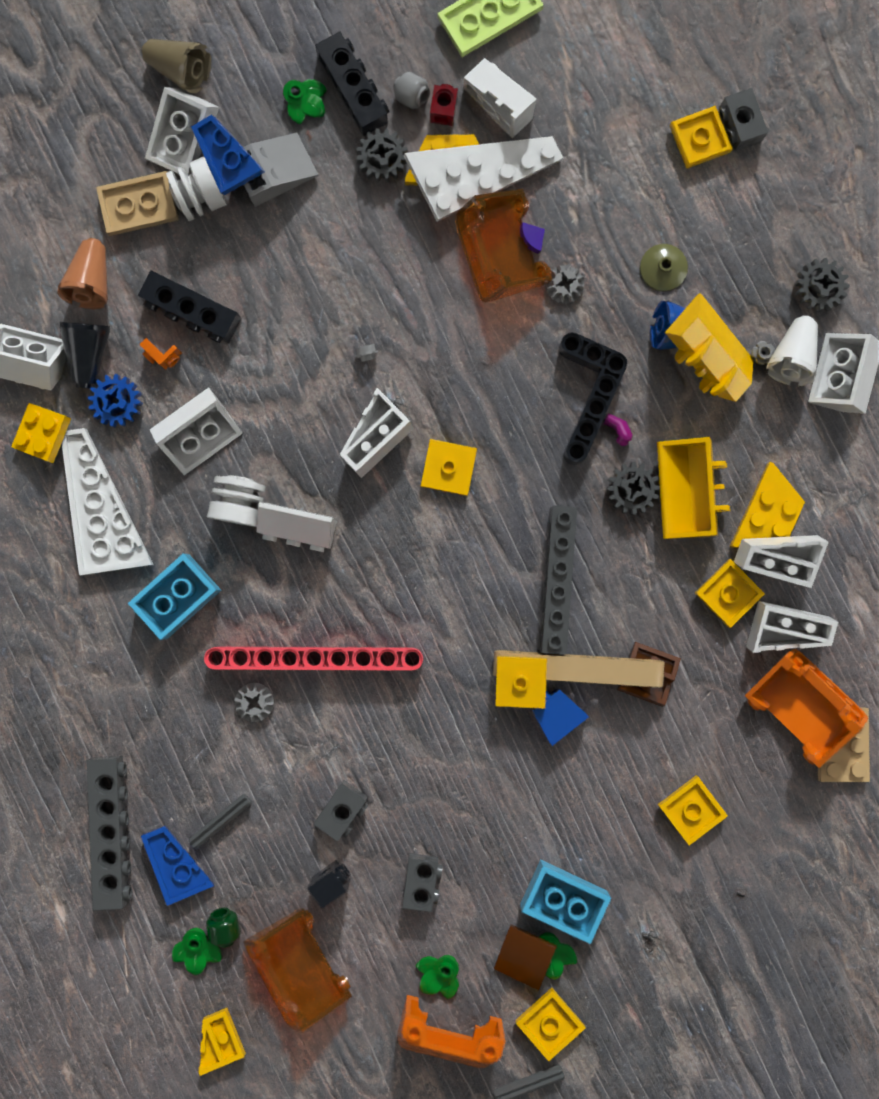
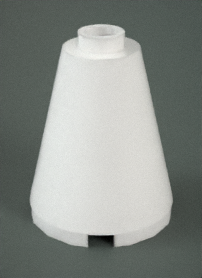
M801 316L796 318L771 356L766 369H769L768 374L774 380L790 385L791 381L799 382L798 386L810 385L814 382L817 369L818 324L812 317Z

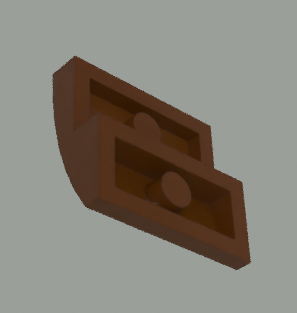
M634 642L628 658L665 661L663 687L619 685L617 690L664 707L671 684L675 681L681 658Z
M511 924L494 969L539 991L557 945Z

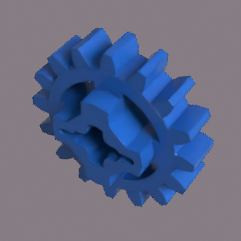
M118 374L114 375L113 380L108 375H105V382L97 380L98 388H90L94 392V396L88 397V400L93 402L89 409L96 411L93 417L101 419V423L104 425L110 423V426L116 428L117 422L125 427V420L127 419L134 422L132 415L134 413L140 415L141 412L136 408L143 405V402L137 400L138 397L142 396V393L134 391L137 385L134 382L130 383V379L126 376L121 380V376ZM128 392H129V395H130V403L128 402V399H127ZM113 398L118 399L119 402L116 404L113 403L112 400ZM101 399L104 404L103 408L101 407ZM125 411L123 414L117 416L118 413Z

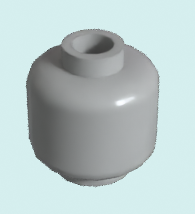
M406 72L394 82V94L399 103L411 109H417L427 103L430 89L428 82L424 78L412 72Z

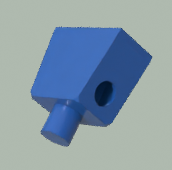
M558 688L551 693L546 689L545 708H531L544 735L552 746L589 718L581 708Z

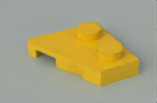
M228 1008L205 1016L202 1020L200 1076L244 1058L246 1054Z

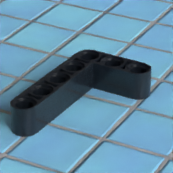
M571 332L564 335L559 344L561 356L599 373L564 450L566 462L577 465L587 457L628 363L625 355ZM573 341L577 349L574 351L568 350L565 347V342ZM595 351L598 354V360H590L587 352ZM609 361H617L620 364V370L611 369ZM607 382L611 387V391L607 393L601 391L599 384ZM591 404L599 405L601 413L597 415L591 413L589 406ZM586 425L590 427L591 436H583L580 433V426ZM570 448H579L582 453L581 458H573L570 455Z

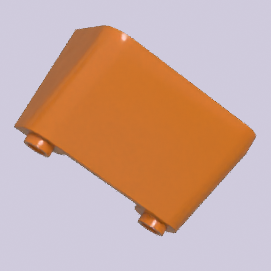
M792 649L745 695L753 709L757 711L759 709L762 711L768 709L804 744L802 747L804 758L810 764H815L818 768L862 730L868 721L866 713L797 649Z
M410 995L406 996L397 1036L398 1043L402 1048L476 1068L488 1067L500 1059L505 1044L501 1018L490 1016L489 1021L484 1026L475 1025L471 1037L427 1026L428 1013L422 1012L418 1004L419 998Z

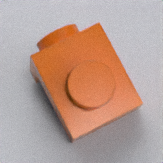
M147 338L139 344L145 350L142 354L152 364L157 362L165 370L176 365L180 360L179 356L182 354L175 345L163 354Z

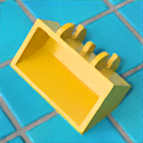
M699 293L665 333L678 348L675 354L677 363L681 364L686 360L685 364L693 366L696 369L695 374L703 378L699 384V388L703 393L712 388L710 391L712 396L717 395L720 398L737 402L752 384L753 358L704 296Z
M710 437L657 442L663 539L718 536L717 513L730 511V506L716 505L715 490H723L725 486L724 484H715L714 470L727 468L726 461H713L712 439Z

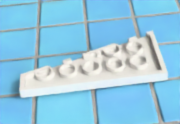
M553 136L408 152L404 154V158L437 222L563 159Z
M87 429L67 430L62 441V451L79 575L83 576L154 565Z

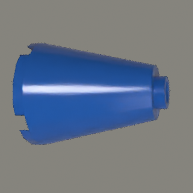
M661 301L657 305L652 317L656 318L655 326H650V341L653 348L659 350L677 348L665 332L685 310L684 307L670 301Z

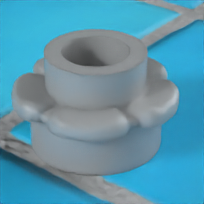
M765 341L758 342L756 347L752 349V358L756 363L764 365L770 360L775 352V348L772 344H767Z
M374 344L357 347V355L355 357H360L361 362L375 359L374 354L378 353V350L375 349Z

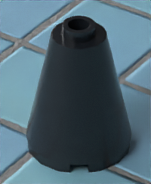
M60 322V332L70 380L76 383L77 388H91V384H96L110 334V326Z

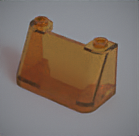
M523 189L474 195L456 214V228L482 302L499 300L546 285L553 280L550 267L544 261H534L532 252L528 248L529 246L520 235L521 219L525 217L529 209V203Z
M304 908L296 910L243 941L249 957L284 1021L291 1029L301 1033L352 997L348 990L350 989L348 980L345 976H339L332 971L311 931L313 930L312 924L315 921L312 914L308 910L305 911Z

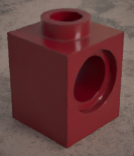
M449 84L434 85L430 108V123L453 126L458 88H454ZM448 101L450 104L448 106H441L438 103Z

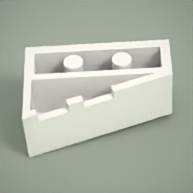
M484 58L464 77L463 89L511 138L518 134L533 119L537 98L499 70L494 63H490Z
M376 388L369 406L365 408L359 424L354 428L340 453L345 462L361 478L414 429L407 417L378 388Z
M818 535L742 539L734 562L742 569L812 588L828 541Z
M758 600L746 647L755 653L765 650L778 651L788 648L801 649L832 646L838 621L828 616Z

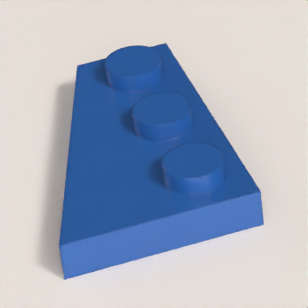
M213 115L191 126L221 194L226 195L265 173L263 168Z
M166 826L141 835L167 906L214 886V883Z

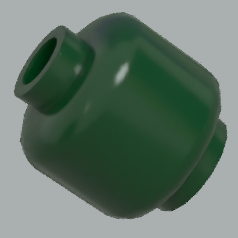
M224 907L214 910L206 921L209 941L213 945L222 948L230 947L241 934L238 916L228 908Z

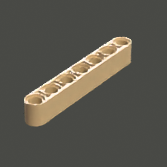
M506 650L494 651L493 676L497 675V656L547 658L546 680L663 687L665 661Z

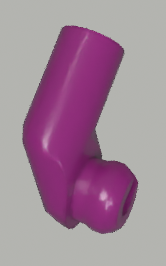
M608 413L603 424L616 430L618 434L616 442L619 445L627 446L633 436L628 423Z

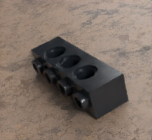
M341 31L315 44L319 60L363 137L367 135V132L371 133L376 128L379 129L388 124L387 114L390 112L384 99L379 100L376 94L378 90L374 81L367 79L365 75L366 68L362 60L355 58L353 54L355 50L350 39H345ZM341 60L347 61L345 65H338L337 63ZM354 80L360 82L356 86L349 85ZM363 101L371 102L369 106L360 105Z
M150 270L138 294V297L144 302V307L154 312L159 309L165 312L164 316L174 322L181 320L187 323L186 327L194 332L199 333L202 330L208 333L207 337L217 343L224 341L229 344L241 320L238 312ZM172 294V300L169 303H163L164 296ZM194 305V310L191 313L184 314L186 306ZM215 315L216 320L210 325L205 324L208 316Z

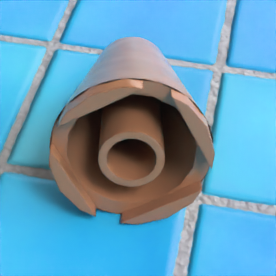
M88 238L81 242L59 283L57 294L67 303L72 304V301L80 303L81 308L102 309L104 304L107 303L106 247L100 240Z

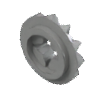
M559 265L547 277V292L556 302L564 304L574 302L583 292L584 277L578 269L570 265ZM562 275L566 281H573L569 285L568 291L564 286H558L562 282Z
M249 683L243 686L238 691L234 700L238 714L242 719L250 722L262 721L269 716L274 706V698L271 691L260 683ZM260 694L258 704L261 708L253 707L248 711L250 702L246 696L253 699Z

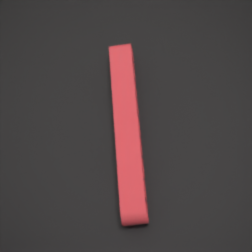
M219 646L207 650L204 655V662L207 667L214 670H416L423 663V654L414 647ZM215 651L220 652L223 657L219 665L215 664L212 660V654ZM239 651L247 655V662L244 665L239 664L236 660V655ZM264 651L269 652L272 656V661L269 665L263 664L260 659ZM288 651L296 655L297 659L293 665H289L285 661L284 657ZM313 651L318 652L321 656V662L318 665H313L309 661V655ZM339 651L345 655L346 660L343 665H337L333 661L335 652ZM360 652L368 653L370 656L369 664L361 665L357 661V655ZM384 652H391L394 655L395 661L392 665H385L382 662L381 656ZM409 652L417 653L419 656L418 664L409 665L405 659L406 655Z

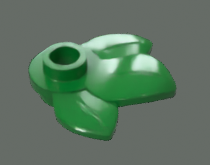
M308 79L304 82L298 80L288 81L283 88V97L288 102L287 112L290 118L300 125L306 115L318 118L324 117L325 107L320 97L326 93L327 88L321 82L314 79ZM291 89H297L299 91V95H293L291 93Z
M192 928L187 931L182 941L175 944L172 950L173 962L184 961L187 971L193 975L201 974L207 962H220L222 957L219 946L213 945L207 939L205 932L200 928Z
M546 932L539 937L557 945L545 975L550 979L557 980L563 973V965L577 964V956L569 944L561 943L553 933Z
M444 955L438 959L426 956L416 963V968L423 973L419 985L422 993L432 995L440 991L446 999H450L456 994L459 987L456 977L459 972V965L453 956ZM447 967L450 969V971L444 970L443 968Z

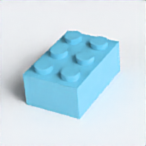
M183 553L128 604L160 640H165L172 636L213 599L221 589L190 554Z
M540 859L520 906L523 913L591 944L611 900V896L607 890Z

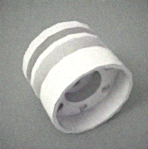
M204 156L190 162L192 174L189 176L181 166L177 168L181 177L180 180H177L172 170L166 173L173 199L188 221L195 219L191 210L193 207H195L199 216H203L201 204L204 202L211 211L226 206L224 197L218 189Z
M215 476L214 483L223 485L224 489L212 488V492L222 496V500L210 501L207 518L257 527L258 510L251 507V502H263L264 498L253 495V492L263 493L266 486L258 484L252 479L239 476Z

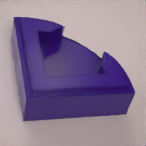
M523 222L520 225V235L529 246L528 248L532 252L539 254L542 249L545 229Z

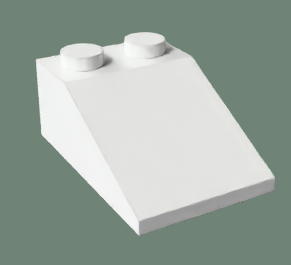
M164 87L145 159L178 174L177 168L181 166L189 176L192 172L190 162L197 160L202 152L191 126L210 115L217 117L219 107L179 88Z

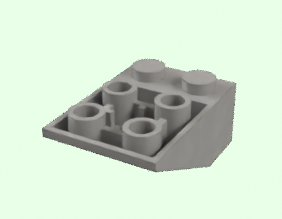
M298 133L251 143L243 147L265 171V173L244 184L254 207L319 176Z

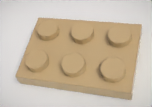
M167 171L96 187L106 233L109 236L179 220L175 201L169 189Z
M860 707L866 713L868 721L862 730L818 768V781L870 782L869 708Z

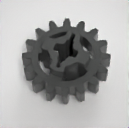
M376 128L375 135L367 132L368 139H360L362 147L356 148L359 155L356 157L357 164H361L360 171L362 173L367 171L368 179L375 176L377 183H379L381 178H384L386 183H388L389 176L397 179V171L404 172L403 164H407L404 154L408 153V149L403 147L405 145L403 138L397 140V132L389 135L388 128L385 129L384 133H380V130ZM384 153L385 157L381 158L379 154Z
M827 258L821 260L820 263L818 259H814L811 264L807 263L803 267L804 271L801 270L797 274V277L800 279L794 285L800 287V289L795 294L803 296L800 300L801 304L806 301L809 303L807 309L810 310L813 306H816L817 312H820L823 308L829 311L833 306L837 307L842 303L840 299L843 300L847 297L848 294L844 290H847L850 285L844 283V281L849 276L841 274L844 269L843 266L838 269L835 267L837 261L834 260L831 264H828ZM817 271L815 276L808 278L812 272ZM835 292L832 298L827 299L829 293Z
M631 462L629 468L626 464H622V472L615 469L613 474L616 477L608 478V481L612 483V486L606 488V491L612 492L608 500L615 499L616 503L613 507L622 506L623 514L628 509H630L631 515H635L637 509L644 513L646 512L645 505L652 508L654 504L651 499L657 500L659 498L654 493L660 489V486L654 484L659 478H652L651 473L653 469L645 471V464L643 463L638 468H636L635 462ZM627 473H634L629 480L621 478ZM643 478L647 481L648 488L645 486ZM635 482V488L638 491L632 494L631 488L628 486ZM618 489L621 490L624 496L623 500L619 496ZM637 497L645 499L640 504H633Z

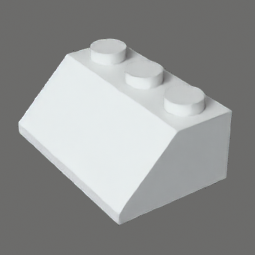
M0 324V378L51 391L61 378L66 361L62 339Z
M826 333L808 402L841 412L866 414L879 364V340L872 334Z
M209 387L150 429L156 444L183 475H186L243 434Z
M259 502L256 533L263 534L262 539L276 542L277 538L286 539L287 545L300 547L301 543L310 545V550L324 552L325 548L331 549L337 521L332 517Z

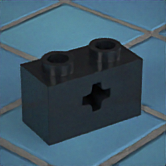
M335 860L312 877L307 889L320 908L323 909L347 892L350 883L349 876L351 874L343 863L339 864Z

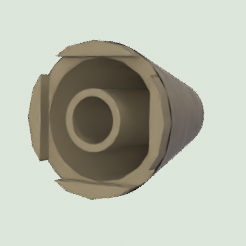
M149 39L142 47L144 61L186 92L193 94L199 92L202 89L200 87L202 81L207 82L210 75L211 54L206 52V45L198 42Z

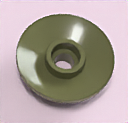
M658 244L651 247L643 255L640 262L642 279L649 287L657 291H671L682 284L688 272V263L685 255L680 249L670 244ZM662 262H668L670 267L668 269L663 268Z

